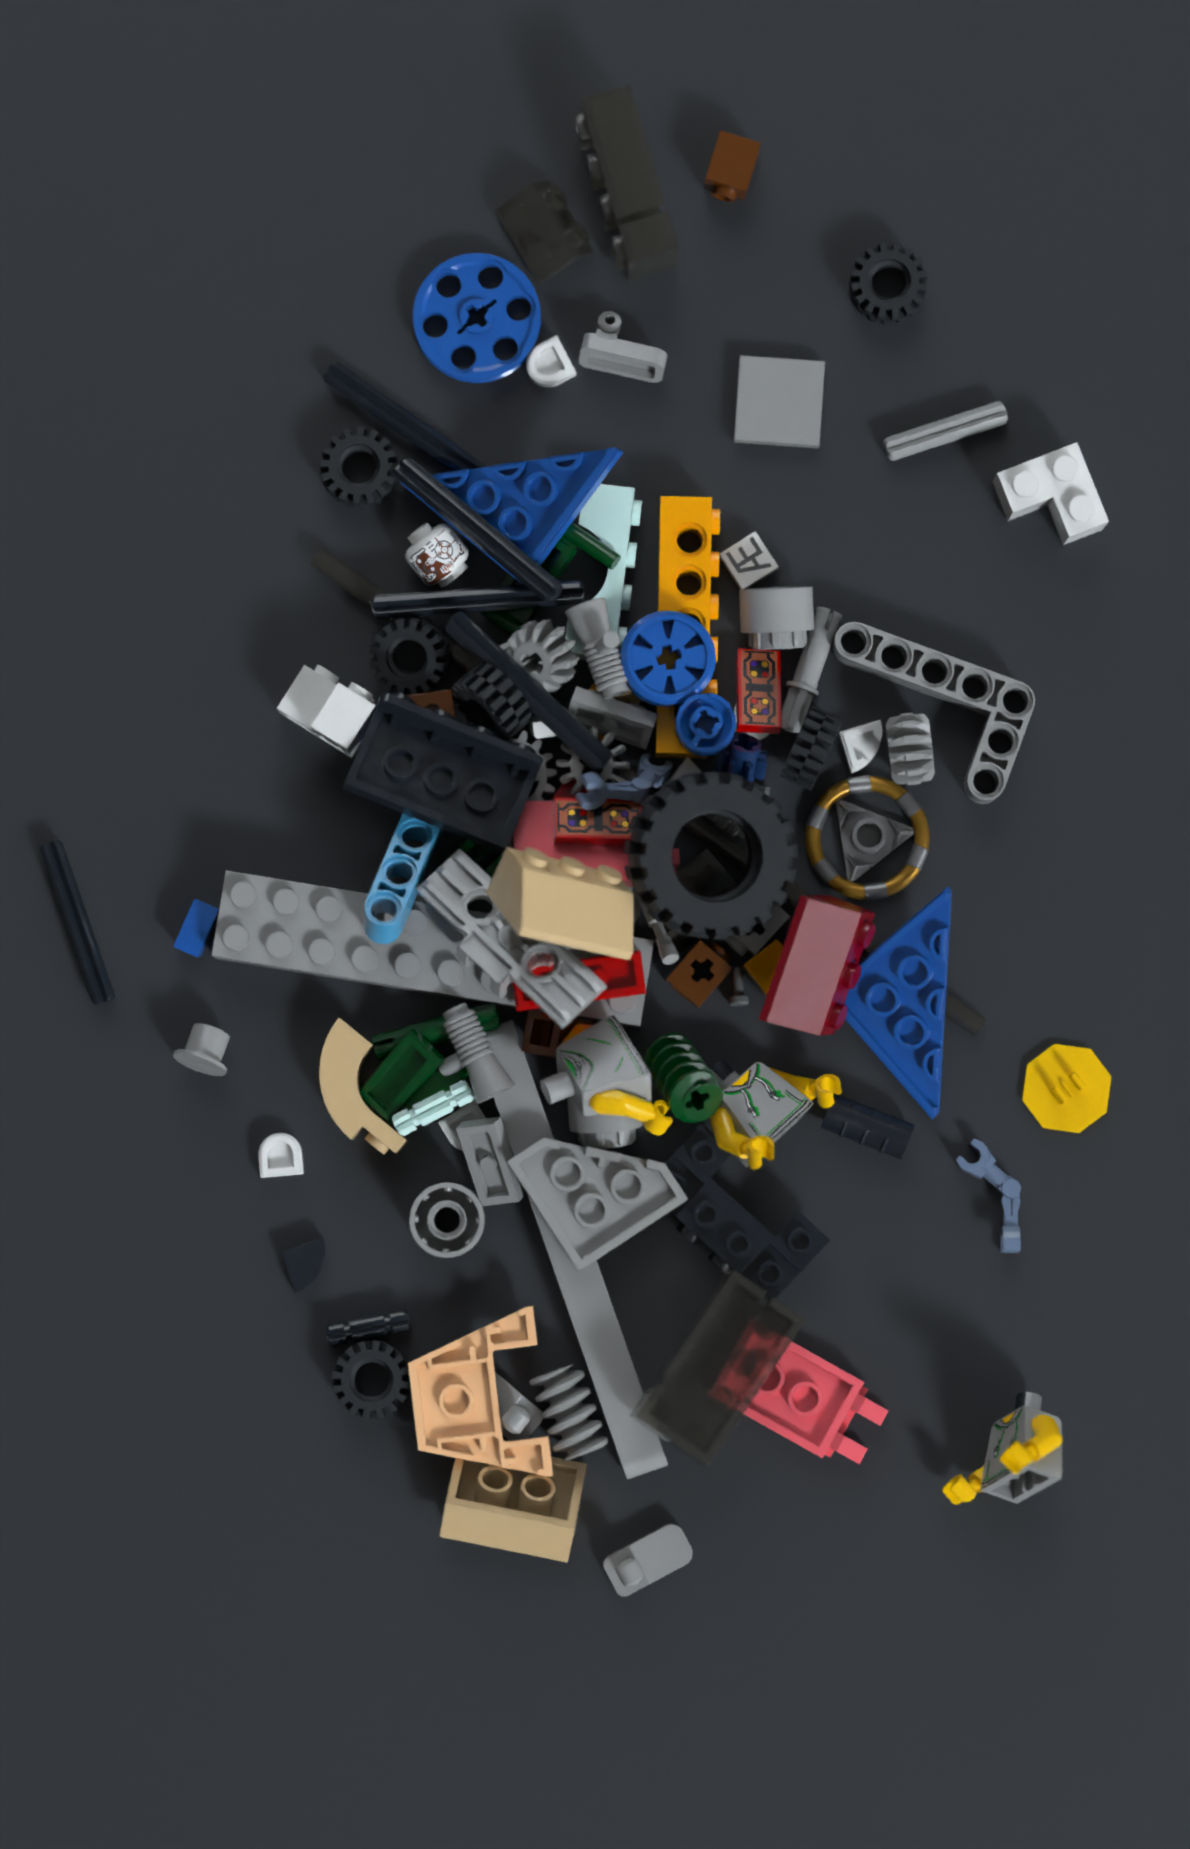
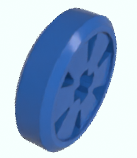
M658 611L641 618L631 627L620 649L621 664L627 678L628 688L642 701L658 707L681 706L688 698L701 694L710 682L715 670L716 654L709 633L697 620L681 612ZM662 649H669V654L676 653L678 656L671 670H667L665 664L659 666L656 661L661 656Z

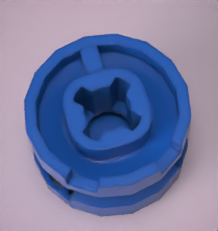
M713 693L696 694L688 698L680 706L675 720V732L680 744L690 753L699 756H713L723 751L731 742L736 729V716L730 704L721 696Z

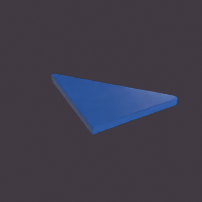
M611 447L590 452H578L543 459L497 464L483 468L437 473L432 476L541 566L624 452L619 448ZM401 482V484L405 488H407L411 493H413L417 498H419L423 503H425L429 508H431L435 513H437L441 518H443L447 523H449L453 528H455L459 533H461L466 539H468L472 544H474L478 549H480L484 554H486L490 559H492L496 564H498L502 569H504L520 584H523L509 571H507L503 566H501L497 561H495L491 556H489L484 550H482L478 545H476L472 540H470L466 535H464L460 530H458L453 524H451L447 519H445L441 514H439L435 509H433L429 504H427L423 499H421L416 493H414L410 488H408L404 483Z
M946 887L859 963L861 965L859 980L853 989H849L844 1003L847 1006L845 1020L931 1119H934L940 1113L952 890L949 887Z

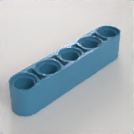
M402 813L365 901L364 931L370 940L379 944L392 943L402 933L418 894L416 888L425 878L444 832L443 829ZM410 840H417L424 845L413 848L405 843ZM400 876L408 879V882L405 884H394L389 879ZM379 913H388L393 918L389 921H379L374 916Z

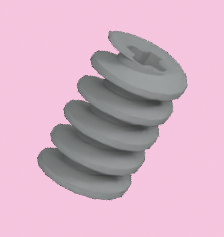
M573 1364L545 1373L529 1381L531 1386H544L545 1388L535 1399L536 1402H550L551 1406L541 1416L542 1419H556V1423L547 1430L548 1435L562 1436V1440L553 1446L554 1452L568 1453V1456L561 1462L595 1451L608 1443L607 1436H593V1433L603 1425L601 1420L587 1419L596 1410L595 1403H581L591 1392L589 1387L575 1386L585 1375L583 1371L570 1370L569 1368Z

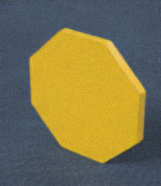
M1053 1044L1026 1065L1022 1102L1042 1128L1080 1133L1107 1113L1112 1076L1091 1049Z

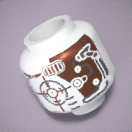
M426 522L408 536L407 539L412 545L407 549L405 559L426 585L431 586L438 583L443 588L468 568L465 563L468 557V549L448 524H438L432 528Z

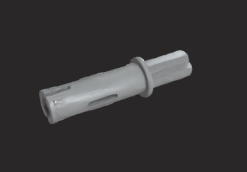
M825 607L816 608L814 630L809 631L807 644L803 648L792 681H787L786 687L789 690L781 710V728L785 731L799 733L812 698L818 697L819 692L816 690L839 622L843 617L836 611L831 614V609Z

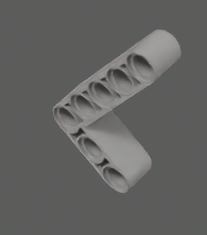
M849 622L841 626L832 644L833 653L838 661L987 716L964 778L963 787L965 794L975 803L987 804L995 800L1006 786L1035 706V696L1032 689L1021 681L863 623ZM849 633L857 634L864 642V650L857 654L846 652L841 645V638ZM888 648L899 650L903 654L904 665L897 669L888 668L882 662V652ZM928 663L940 665L944 671V680L937 684L929 683L922 675V667ZM972 677L980 680L984 685V695L977 699L968 697L962 688L965 679ZM1014 692L1021 695L1025 703L1024 710L1021 713L1015 714L1006 710L1003 705V696L1006 693ZM995 732L1005 734L1010 741L1009 751L1003 754L992 751L988 744L990 734ZM980 772L992 775L996 783L994 792L982 794L977 791L973 783L974 776Z

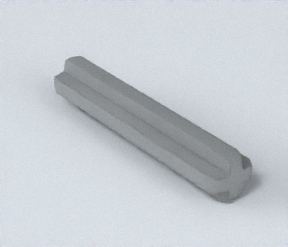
M996 401L889 436L884 440L886 454L890 460L894 461L1004 425L1008 421L1007 411L1002 401Z

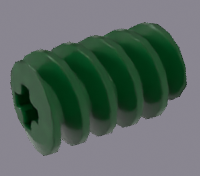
M668 1033L651 1043L645 1053L643 1062L651 1074V1081L675 1117L683 1122L697 1123L705 1121L714 1115L721 1106L723 1099L722 1088L718 1086L716 1078L687 1036L681 1033Z

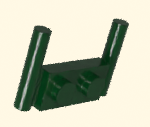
M572 522L541 564V567L556 580H559L577 553V547L610 570L616 567L621 559V555ZM508 574L500 586L521 584ZM541 607L483 611L482 615L512 635L517 630H520L522 625L533 621Z

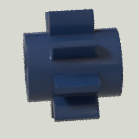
M734 735L728 746L723 751L717 753L715 771L742 776L744 780L754 782L755 778L763 780L769 751L761 750V742L751 735Z

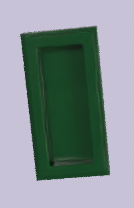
M415 1029L408 1030L360 1088V1095L363 1101L386 1123L392 1122V1116L405 1107L445 1057Z

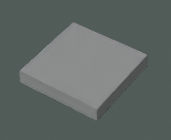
M740 355L734 442L819 448L825 361Z

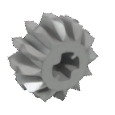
M551 619L542 620L539 623L535 620L529 621L522 625L521 629L514 632L510 639L507 640L511 647L506 650V653L547 692H555L563 686V683L571 680L576 673L573 666L577 664L580 657L573 653L571 648L574 647L577 640H567L564 637L566 626L554 629Z
M913 712L889 717L886 723V733L893 781L896 784L917 785L921 784V782L931 781L935 770L929 719L925 714H913Z
M592 727L590 732L599 740L598 728ZM608 732L602 741L608 749L615 739V734ZM562 743L561 749L572 756L570 760H556V766L561 768L570 767L571 772L561 776L559 780L562 784H566L576 779L577 783L571 791V794L576 797V794L581 793L585 787L580 778L585 773L587 765L565 743ZM619 745L610 750L612 758L600 773L605 783H608L609 780L614 783L626 781L623 777L615 774L616 769H630V762H616L615 756L627 751L625 745Z

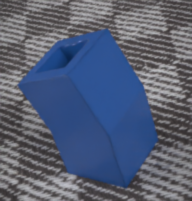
M194 899L173 947L197 958L202 956L218 920L219 909Z

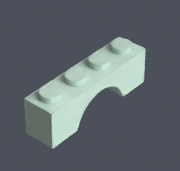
M600 484L580 511L579 527L621 555V559L616 567L612 570L608 568L605 583L599 593L593 598H605L610 631L618 634L620 642L617 648L620 651L623 640L627 635V627H619L621 610L629 611L632 585L624 584L626 568L635 567L637 543L629 542L631 525L639 526L642 501L634 500L635 488ZM567 619L565 638L567 640H577L571 651L577 654L580 659L587 660L584 656L585 653L582 651L584 646Z

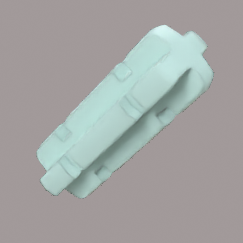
M461 1080L449 1086V1091L441 1090L412 1105L413 1109L409 1111L404 1109L394 1114L392 1122L397 1132L401 1136H405L417 1130L416 1126L420 1124L425 1126L453 1112V1107L457 1105L462 1107L472 1102L475 1097L468 1082Z

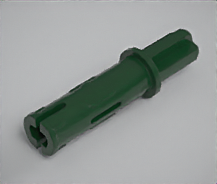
M487 1003L469 1008V1010L475 1011V1015L478 1017L477 1020L480 1021V1026L483 1027L482 1031L500 1026V1014L495 1003ZM441 1016L388 1032L373 1034L372 1042L374 1045L377 1044L374 1047L377 1059L384 1061L408 1030L415 1029L432 1046L451 1041L452 1039L448 1037L449 1034L446 1033V1028L443 1027L444 1022H446L444 1017Z

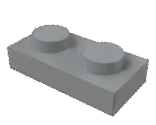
M578 686L575 688L568 709L589 731L592 727L598 728L599 734L604 736L608 732H612L615 734L616 740L645 750L647 749L658 716L657 713L648 711L641 705L628 704L613 698L604 699L602 692L586 690Z
M501 1116L463 1121L456 1128L482 1206L520 1202L526 1193L507 1163L514 1156Z

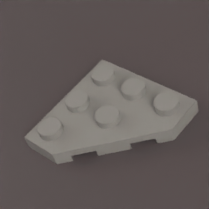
M542 1138L507 1161L578 1272L688 1200L666 1164L654 1160Z

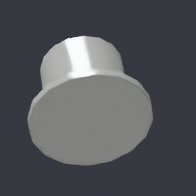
M196 1023L193 1025L185 1049L175 1050L173 1058L182 1065L200 1073L224 1076L226 1075L227 1068L221 1061L230 1036L216 1027Z

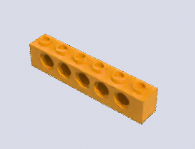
M660 496L658 611H676L691 616L710 635V620H718L719 594H711V577H719V552L711 551V535L720 534V509H712V497ZM684 533H693L700 538L702 545L697 551L687 553L679 548L677 544L678 538ZM684 575H692L699 580L701 589L694 595H684L676 586L678 579ZM711 637V639H712V641H713V644H714V648H715L716 662H717V661H718V637ZM662 649V654L657 659L659 666L665 664L666 669L671 670L678 656L676 653L669 654V649ZM711 679L701 694L713 693L717 695V679ZM656 706L658 716L656 719L655 757L685 758L688 756L689 758H707V756L690 753L680 744L675 732L676 717L674 709L676 707Z

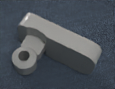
M613 311L603 312L598 318L596 334H584L579 364L586 368L653 383L660 382L664 374L667 353L660 348L617 339L621 328L620 316Z
M495 1371L502 1435L508 1440L526 1439L542 1422L541 1414L543 1412Z
M669 1523L606 1556L603 1566L616 1592L620 1596L626 1597L688 1564L692 1559L693 1550L682 1528L677 1524Z

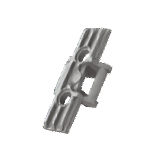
M459 849L416 888V891L464 936L458 944L456 957L466 967H469L474 961L491 978V991L501 999L506 995V988L512 981L563 1029L607 988L606 984L568 950L570 947L546 941L542 944H537L531 938L519 936L486 894L492 878ZM479 899L487 900L493 907L492 912L487 917L478 919L468 913V907L473 901ZM554 964L552 971L547 975L537 976L532 973V970L536 967H551Z

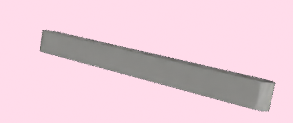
M510 1019L500 1023V1026L497 1028L486 1030L485 1036L488 1037V1042L491 1043L490 1047L494 1049L492 1054L516 1084L509 1090L494 1097L515 1157L542 1138L554 1139L525 1054L521 1051L522 1046L513 1020ZM529 1197L627 1480L668 1466L597 1260L578 1272Z

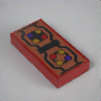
M737 649V732L780 733L782 727L780 650Z
M555 797L553 801L554 843L624 845L625 840H630L632 829L628 827L632 817L638 816L641 812V803L632 800L607 799L600 807L587 810L581 808L576 798Z

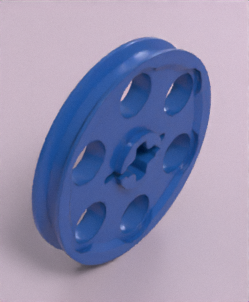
M469 253L453 257L437 266L426 277L418 290L413 307V325L416 339L428 361L440 372L451 378L470 383H485L501 379L518 369L527 360L529 352L537 343L541 327V310L538 296L527 276L518 267L503 258L485 253ZM494 267L502 273L503 281L497 288L486 289L481 286L478 276L483 269ZM450 275L460 281L461 289L456 296L447 298L438 293L436 286L442 277ZM514 299H524L531 306L530 315L522 321L511 319L506 312L508 304ZM473 309L479 313L483 309H487L488 312L484 316L486 325L481 327L476 323L471 327H467L466 324L470 320L468 311ZM433 315L443 317L448 324L446 332L438 338L428 336L423 330L425 320ZM504 338L511 339L518 347L515 357L507 361L499 360L493 353L495 343ZM468 347L475 353L476 360L470 368L459 369L453 365L451 356L457 348Z

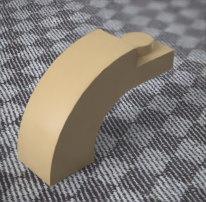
M338 1018L325 1040L319 1066L321 1093L328 1112L341 1131L351 1140H354L360 1131L365 1128L369 1133L364 1139L383 1155L389 1149L398 1154L408 1140L377 1116L363 1101L359 1092L361 1067L374 1046L342 1019Z

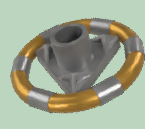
M864 775L847 778L836 783L819 797L813 805L806 822L805 847L812 869L824 884L834 891L854 899L867 901L887 898L901 891L922 870L929 852V826L922 806L910 791L894 781L883 777ZM871 791L885 794L897 802L908 818H910L913 828L840 799L847 795ZM835 803L847 879L840 876L826 857H824L821 847V831L829 810ZM914 833V844L906 864L900 872L886 881L865 884L854 883L857 878Z

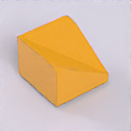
M778 939L742 966L765 996H767L783 949V945Z

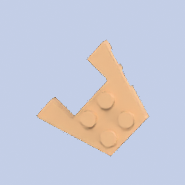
M533 1306L522 1308L408 1363L419 1451L476 1461L546 1477L553 1476L549 1436L506 1441L503 1439L493 1352L495 1350L538 1345Z

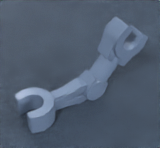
M645 753L640 757L637 775L632 782L605 783L597 773H584L581 775L580 780L586 789L593 790L589 793H577L576 800L581 808L587 810L600 807L607 798L632 800L642 803L649 795L652 787L658 788L669 781L673 763L667 760L663 766L653 765L650 763L652 754Z
M973 1139L969 1145L978 1152V1162L968 1163L963 1157L959 1156L955 1163L965 1173L978 1179L984 1177L1002 1195L1000 1202L1003 1209V1226H1001L1000 1253H1018L1021 1246L1020 1227L1018 1226V1210L1021 1203L1019 1194L1021 1191L1020 1183L994 1164L996 1162L995 1158L982 1141Z

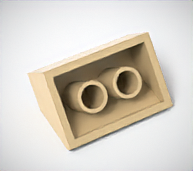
M506 847L486 894L519 936L630 960L633 954L634 894L622 880L623 876L620 872L606 865H599L598 869L585 866L580 861L568 856H563L561 860L551 858L534 848L527 847L524 851Z
M551 1457L553 1476L546 1477L455 1458L439 1537L568 1563L587 1464L571 1460L561 1462L563 1459Z

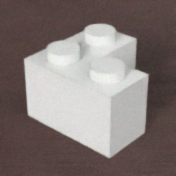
M1077 442L998 472L992 481L1008 521L1048 506L1063 545L1101 531L1109 522Z
M304 665L278 705L277 710L286 718L350 758H353L362 743L376 709L373 695L351 682L348 688L339 682L337 683L339 677L320 665H317L314 670Z

